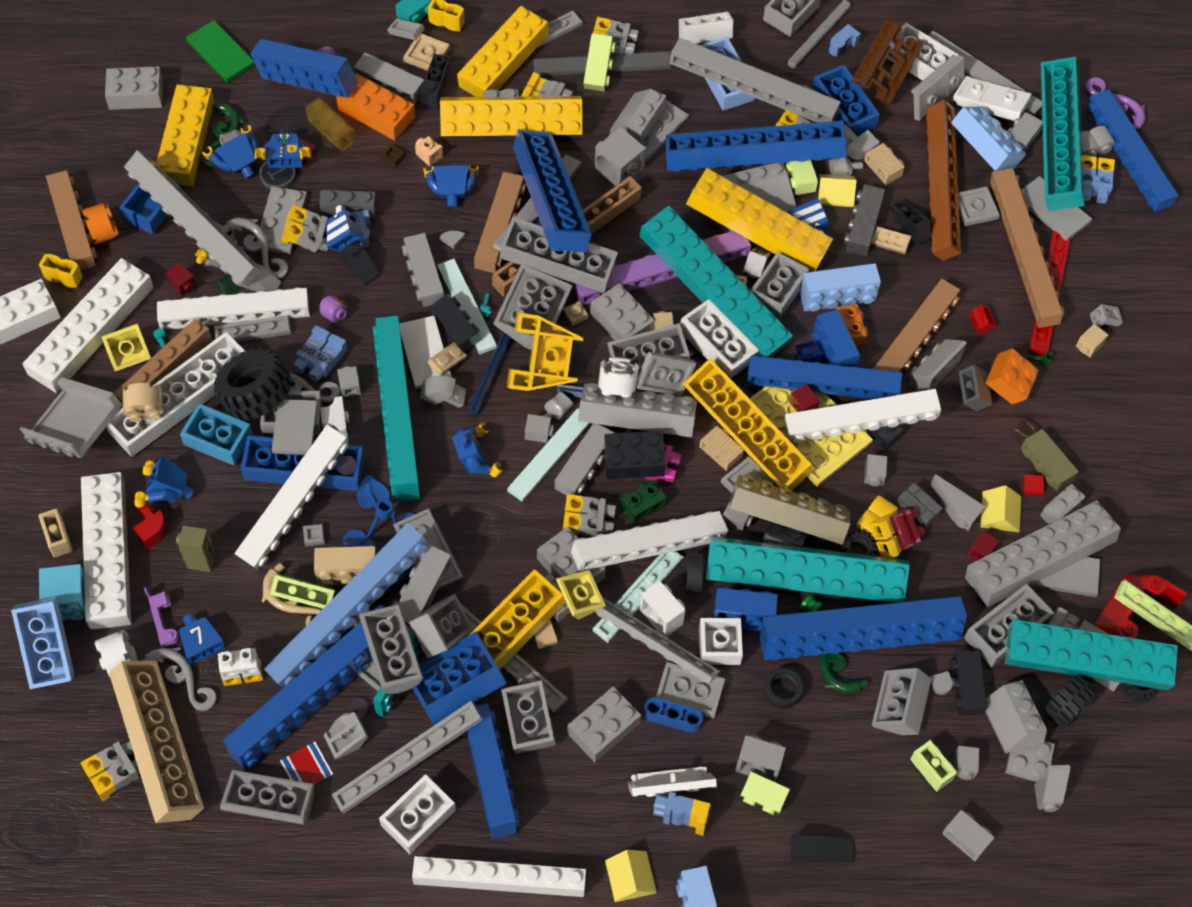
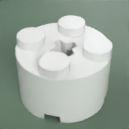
M621 357L609 358L607 362L603 360L600 365L598 386L602 390L601 393L606 396L614 394L625 398L631 397L632 393L636 390L638 365L635 363L634 366L630 364L631 360Z
M125 630L95 641L98 652H101L102 656L99 659L100 665L103 670H107L108 675L121 661H138L134 647L130 646L129 642H127L130 638Z

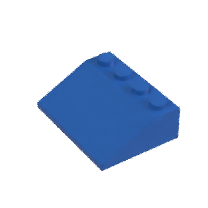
M475 631L455 643L448 650L420 663L419 667L423 679L418 685L413 687V690L433 725H436L468 702L472 701L474 703L505 685L506 681Z

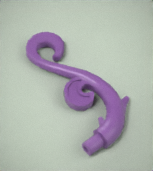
M1097 77L1090 78L1085 85L1086 91L1091 95L1099 93L1092 88L1093 86H1099L1101 92L1106 89L1105 81ZM1113 94L1124 113L1127 112L1128 106L1134 111L1135 116H1132L1134 119L1132 125L1135 130H1139L1146 119L1145 105L1140 106L1138 102L1127 96Z

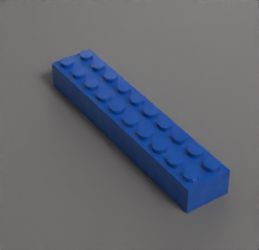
M843 121L666 135L668 171L675 172L686 169H714L716 167L750 166L752 164L767 165L776 162L819 161L828 158L840 159L846 157V136Z
M517 129L513 149L550 250L572 251L574 253L586 252L591 238V231L552 133Z
M960 596L763 617L760 643L764 660H779L782 658L818 656L829 653L837 654L848 651L856 652L867 649L876 650L885 647L895 648L904 645L914 646L923 643L933 644L942 641L952 642L961 640L967 614Z
M361 622L223 740L230 756L244 771L254 767L259 762V758L264 754H269L275 748V744L280 740H285L291 734V731L296 726H301L312 712L316 713L320 710L322 704L327 699L330 700L335 697L343 685L347 686L350 684L357 671L362 673L367 669L372 656Z

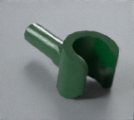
M1046 352L1043 356L1026 354V359L1038 360L1044 366H1048L1053 362V360L1049 359L1054 354L1052 352Z

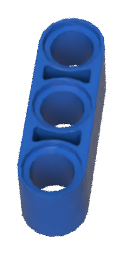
M655 697L649 698L645 703L644 716L651 722L689 733L698 732L702 726L703 715L697 709ZM656 707L659 711L654 713L649 711V708ZM674 712L678 717L671 718L668 714ZM695 718L698 723L692 724L688 719Z

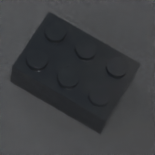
M663 431L604 434L606 479L665 476L666 464Z

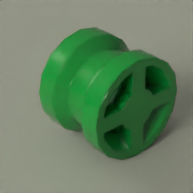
M810 594L802 602L799 610L802 612L820 611L824 604L821 601L817 602L815 597Z

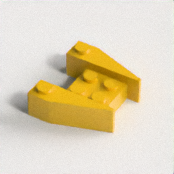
M517 312L514 331L534 334L529 371L509 368L507 387L529 391L576 382L578 378L568 376L573 340L583 341V338L538 315Z

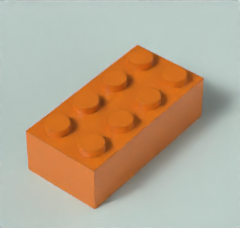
M356 74L355 77L358 84L348 98L336 96L338 110L395 141L415 118L414 104Z

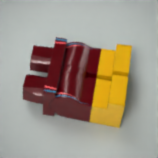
M916 508L899 509L869 523L874 539L879 540L876 544L881 557L894 558L903 550L921 542L920 538L925 534V531L921 525H915L914 519L919 516ZM877 526H880L881 534L877 531ZM884 544L887 545L888 552L885 551Z

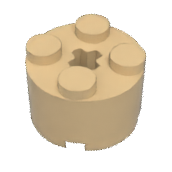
M150 383L128 385L127 390L123 389L124 415L130 417L132 422H140L145 418L151 420L161 419V414L163 413L162 388L156 385V388L150 387Z

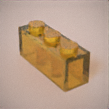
M317 98L306 106L307 119L340 151L355 142L353 128L323 100Z

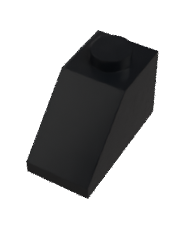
M356 240L341 250L343 262L364 285L380 276L367 251Z

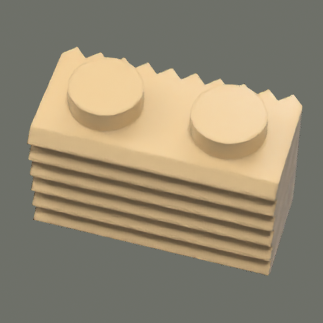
M882 143L866 152L864 161L885 185L902 176L904 164L893 155L890 147Z
M715 426L700 440L699 447L726 471L731 469L743 457L744 449L737 441L729 437L725 429H721L718 426Z
M53 509L39 514L42 529L53 557L72 552L73 549L59 511Z

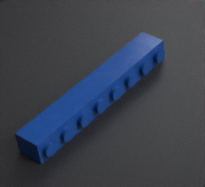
M1108 89L1091 95L1087 104L1088 111L1092 113L1098 126L1105 125L1115 141L1113 150L1117 152L1122 164L1126 166L1131 178L1135 180L1139 191L1144 194L1148 205L1153 208L1154 212L1173 206L1178 194L1111 91Z
M751 356L748 371V385L797 390L807 384L816 393L868 399L900 395L902 373L896 371H881L874 368L864 369L856 366L846 367L838 364L828 365L819 362L811 363L802 362L801 360L767 358L764 356Z

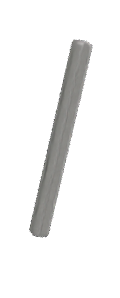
M843 0L788 60V66L795 68L850 8V2Z

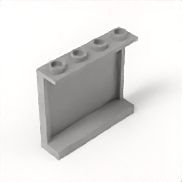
M61 377L57 384L61 387L62 392L31 430L23 427L20 430L25 435V440L31 444L35 442L43 448L50 447L58 453L61 451L70 457L82 458L121 408L122 403L112 392Z

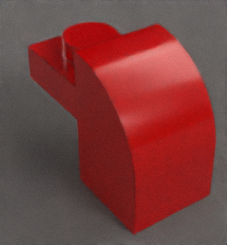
M145 504L143 507H137L145 520L133 528L139 540L148 550L164 538L167 526L162 512L158 511L156 513L151 505L147 506Z

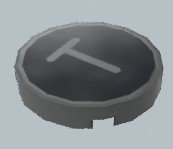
M266 161L260 168L259 175L262 184L266 188L271 189L272 186L286 189L293 184L296 172L294 168H269Z

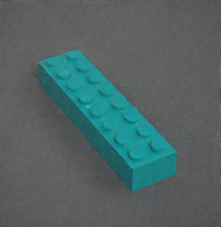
M1013 619L1008 627L1005 664L1169 690L1175 686L1178 646Z

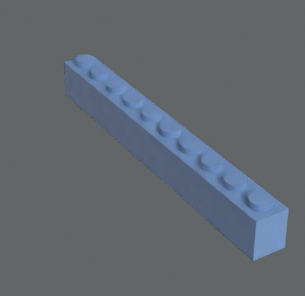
M407 523L264 670L281 687L287 686L322 656L333 643L337 642L341 635L354 625L355 621L359 618V614L365 613L375 600L380 598L384 591L391 584L395 583L398 577L426 551L430 543Z

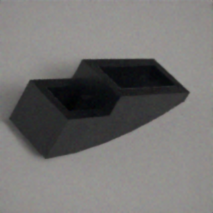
M792 835L790 838L791 861L811 860V863L854 862L852 840L814 835Z

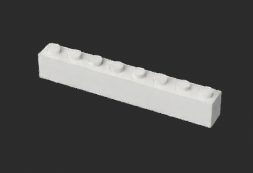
M307 288L278 289L268 292L258 291L247 294L203 296L201 298H183L181 300L157 302V321L159 327L163 330L185 328L195 318L205 326H214L286 315L289 318L310 317Z
M936 389L789 413L785 414L784 423L788 440L794 443H801L807 439L819 440L825 436L837 437L848 432L855 434L866 429L877 430L880 427H895L902 423L914 424L919 420L926 419V421H932L939 417L941 408Z
M326 425L234 554L256 569L259 566H264L268 560L267 555L269 552L277 548L280 543L279 538L282 534L285 535L289 531L292 520L298 518L302 513V506L305 502H309L312 499L314 489L317 485L320 486L326 478L324 475L328 470L334 468L339 454H343L349 446L347 443L349 441L344 435Z
M720 511L706 512L698 516L690 515L683 519H671L668 522L653 523L645 527L637 526L630 530H618L611 534H599L587 539L580 538L574 541L571 553L578 571H584L710 544V536L725 538L728 529Z
M415 856L412 879L415 885L584 897L586 869Z

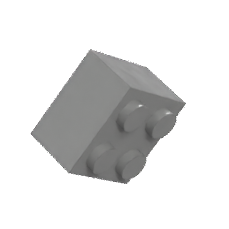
M745 735L735 772L748 776L750 772H753L776 782L786 747H782L778 742L771 741L769 743L763 741L755 735Z

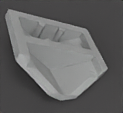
M352 712L344 713L336 719L329 731L325 732L324 737L334 758L339 759L360 749L368 734L358 714Z

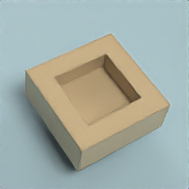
M579 301L563 308V313L571 326L588 319V314Z

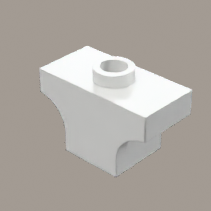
M342 396L334 397V402L330 406L320 408L323 429L326 425H329L348 438L346 423H349L348 411L344 412Z

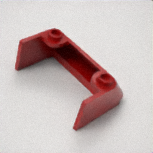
M1129 574L1122 579V581H1128L1142 592L1146 590L1175 608L1178 607L1187 594L1184 590L1157 575ZM1118 586L1094 626L1109 635L1135 639L1138 635V627L1128 619L1133 610L1114 598L1119 588Z

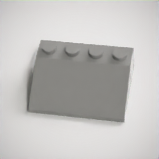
M776 162L722 176L787 213L790 209L796 207L788 174L783 163Z
M521 264L494 321V325L525 348L532 350L534 334L514 331L517 312L538 315L556 324L569 297L572 285Z

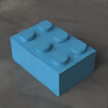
M200 403L180 433L185 446L234 466L245 449L247 435L253 436L249 423Z

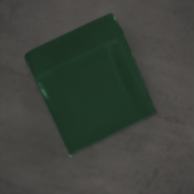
M225 274L214 280L215 285L223 295H232L241 289L239 285L232 281L230 274Z

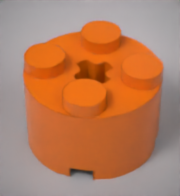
M101 203L82 210L94 244L116 238L119 235L115 221H110L113 217L108 203Z

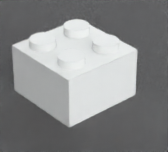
M659 580L641 594L639 610L661 635L668 637L683 625L685 605L680 599H676L672 595L669 586L663 585Z
M700 618L699 647L701 660L709 665L741 664L743 656L741 618Z

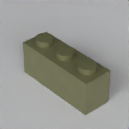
M1043 429L1024 440L1021 447L1024 456L1032 461L1035 469L1042 473L1047 483L1056 491L1075 480L1079 471Z
M183 526L182 531L177 535L176 543L179 545L180 553H182L183 561H185L187 568L211 572L216 554L207 529Z

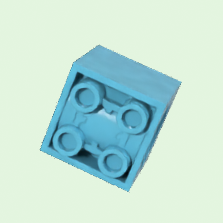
M80 564L39 569V600L57 597L62 621L67 619L81 620L86 617L84 571Z

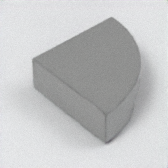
M448 231L440 236V240L455 249L465 238V233Z

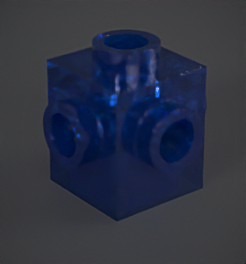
M810 341L796 345L797 355H795V360L811 363L819 362L822 364L824 356L819 344Z

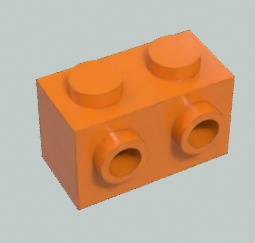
M858 304L836 307L835 310L838 309L855 345H864L865 339L868 337V330L863 325V313L859 311Z

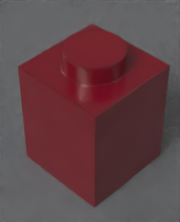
M180 262L165 273L168 283L181 296L191 292L196 286L194 276Z
M805 384L791 393L789 403L797 412L818 409L820 400L809 386Z
M982 530L970 547L967 556L975 562L993 553L999 541Z

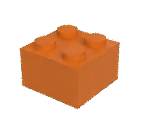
M1012 348L997 355L985 383L1010 404H1015L1027 400L1039 369Z

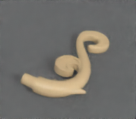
M278 563L273 569L268 571L263 581L262 602L268 600L274 607L289 613L319 614L322 611L316 608L297 606L299 602L292 600L285 602L277 596L270 595L269 591L274 574H280L284 566ZM312 616L307 617L306 626L311 622Z

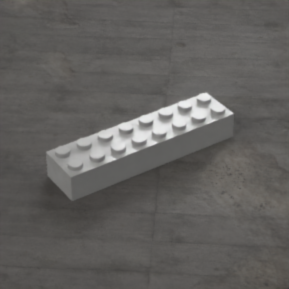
M1095 501L967 566L965 579L986 606L990 607L1013 595L1025 584L1031 586L1117 542L1121 528L1099 502Z

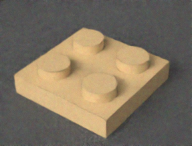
M420 34L404 55V62L428 71L433 54L446 56L450 49V44Z

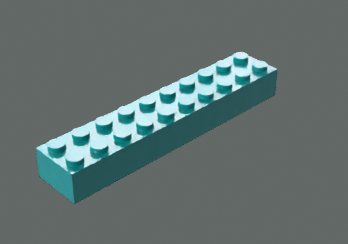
M1076 57L1041 62L1044 187L1048 211L1085 206L1080 86Z
M667 206L641 226L640 237L702 303L709 299L759 349L757 356L773 358L790 344L793 335L670 206Z
M398 316L375 318L376 326H373L392 496H396L397 503L420 500Z
M710 536L706 579L903 603L905 602L910 564L907 560Z

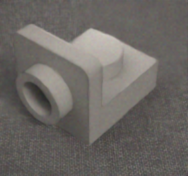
M1101 304L1090 313L1092 323L1099 328L1104 324L1119 326L1123 323L1118 307Z

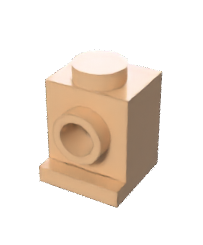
M429 136L425 139L420 138L417 140L415 145L416 155L428 166H432L443 158L442 146L438 145Z

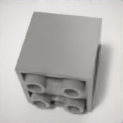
M620 127L618 130L611 132L608 138L596 145L595 169L617 186L629 176L634 178L645 169L646 148Z

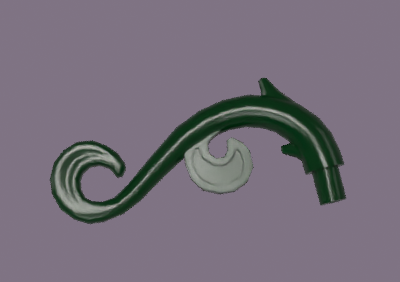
M216 102L213 104V109L224 113L226 118L230 117L231 126L228 129L227 125L223 122H218L213 126V135L218 140L210 145L212 150L221 146L220 135L238 130L240 123H245L236 109L229 104ZM207 147L203 152L208 154L210 150ZM201 153V163L207 168H215L216 166Z
M820 654L821 673L828 683L824 687L841 693L851 694L860 692V689L868 686L866 679L851 682L847 679H844V681L837 679L830 671L829 664H835L832 667V671L842 672L846 667L844 657L840 654Z

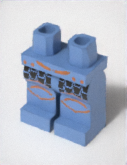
M315 325L312 335L296 353L297 360L294 363V370L301 374L308 368L310 370L308 373L309 377L316 382L322 376L327 378L329 372L347 352L346 340L334 334L330 335V332Z

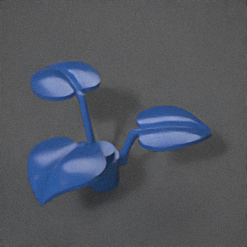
M367 475L360 484L357 500L364 509L375 507V519L367 535L361 530L347 532L343 537L342 547L375 546V542L369 539L379 519L387 520L392 517L394 523H397L415 514L403 513L400 515L399 521H397L395 512L392 511V503L389 501L390 493L382 483Z

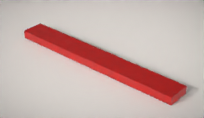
M1053 231L1047 258L1048 272L1053 277L1054 290H1057L1060 295L1071 238L1065 241L1060 233ZM1035 319L1028 352L1042 356L1048 352L1053 326L1038 328Z

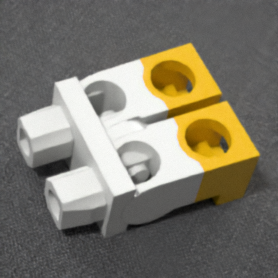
M255 648L218 653L219 672L224 686L242 684V676L245 683L263 680L261 659H258Z

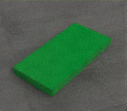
M214 20L186 37L187 42L227 83L255 66L254 61Z

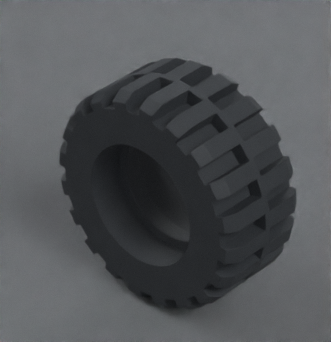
M258 348V350L249 349L248 352L243 351L240 355L232 357L231 361L226 362L223 365V369L218 371L214 381V392L230 416L241 420H251L252 418H260L264 414L267 415L271 413L272 409L279 407V404L284 402L286 395L290 392L292 380L290 373L277 353L264 348Z

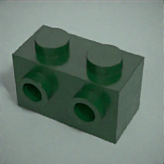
M652 480L649 483L641 484L637 490L624 494L621 498V508L631 522L635 524L665 507L667 497L657 483Z

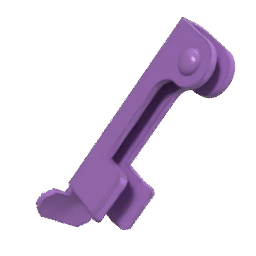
M144 587V591L149 599L161 647L177 643L180 638L179 633L174 629H165L160 611L171 606L169 595L166 592H162L153 596L151 590Z

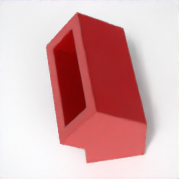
M981 305L971 310L970 318L977 334L989 332L996 326L988 306Z

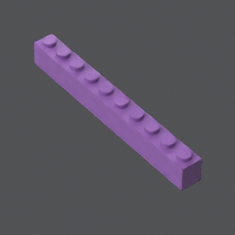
M733 230L702 240L723 263L748 256L751 249L749 240ZM657 254L647 255L642 259L631 260L622 265H614L605 292L619 283L627 292L678 276ZM573 283V291L582 306L590 304L593 300L604 294Z

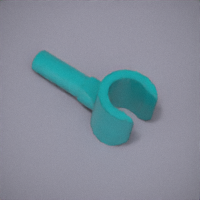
M486 293L484 303L480 306L481 315L489 317L492 311V307L488 306L489 293Z
M159 327L153 334L154 339L163 348L166 345L163 340L166 337V333Z

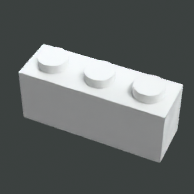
M728 12L679 19V38L694 44L708 43L724 37H728V39L733 38V19Z

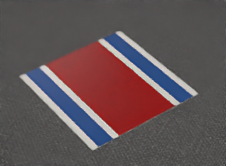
M316 742L280 760L290 780L316 784L333 774Z

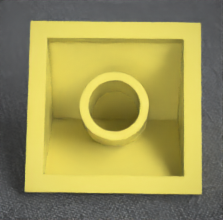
M818 175V198L822 205L854 207L856 179L854 176Z
M138 324L101 336L114 371L151 359Z
M1006 485L983 491L981 504L985 507L981 513L980 527L1019 532L1021 496Z
M590 570L556 579L572 616L579 620L606 606Z
M625 850L605 860L615 902L656 893L647 851Z

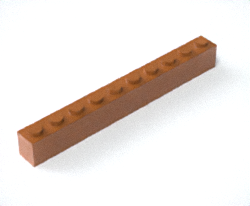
M945 100L928 107L926 116L928 127L927 148L929 152L930 221L932 228L931 250L942 261L961 254L955 126L951 123L955 115L954 107Z

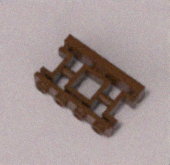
M885 21L851 80L854 84L860 85L862 89H869L872 85L879 90L875 99L881 104H890L894 99L895 93L902 85L903 79L907 72L910 71L915 58L920 54L923 46L921 43L916 42L917 40L908 38L907 42H904L899 38L903 29L895 21ZM891 40L896 43L893 49L888 47ZM901 48L906 51L903 57L898 54ZM888 55L895 60L889 73L881 67ZM874 70L879 73L876 79L871 77ZM884 78L888 80L886 87L881 84Z

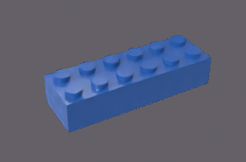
M260 39L250 53L260 76L265 80H272L345 98L350 96L358 84L348 59L264 39Z
M247 435L241 465L243 480L285 484L305 455L272 453L273 438ZM349 445L343 454L340 453L334 468L327 471L324 475L326 476L324 482L320 486L317 485V487L358 491L365 458L363 446Z
M488 704L476 706L483 720L467 730L491 839L494 840L515 835L516 827H519V815L517 808H513L515 807L513 790L508 788L510 787L508 769L505 768V756L500 745L499 731L496 729L494 710H489Z

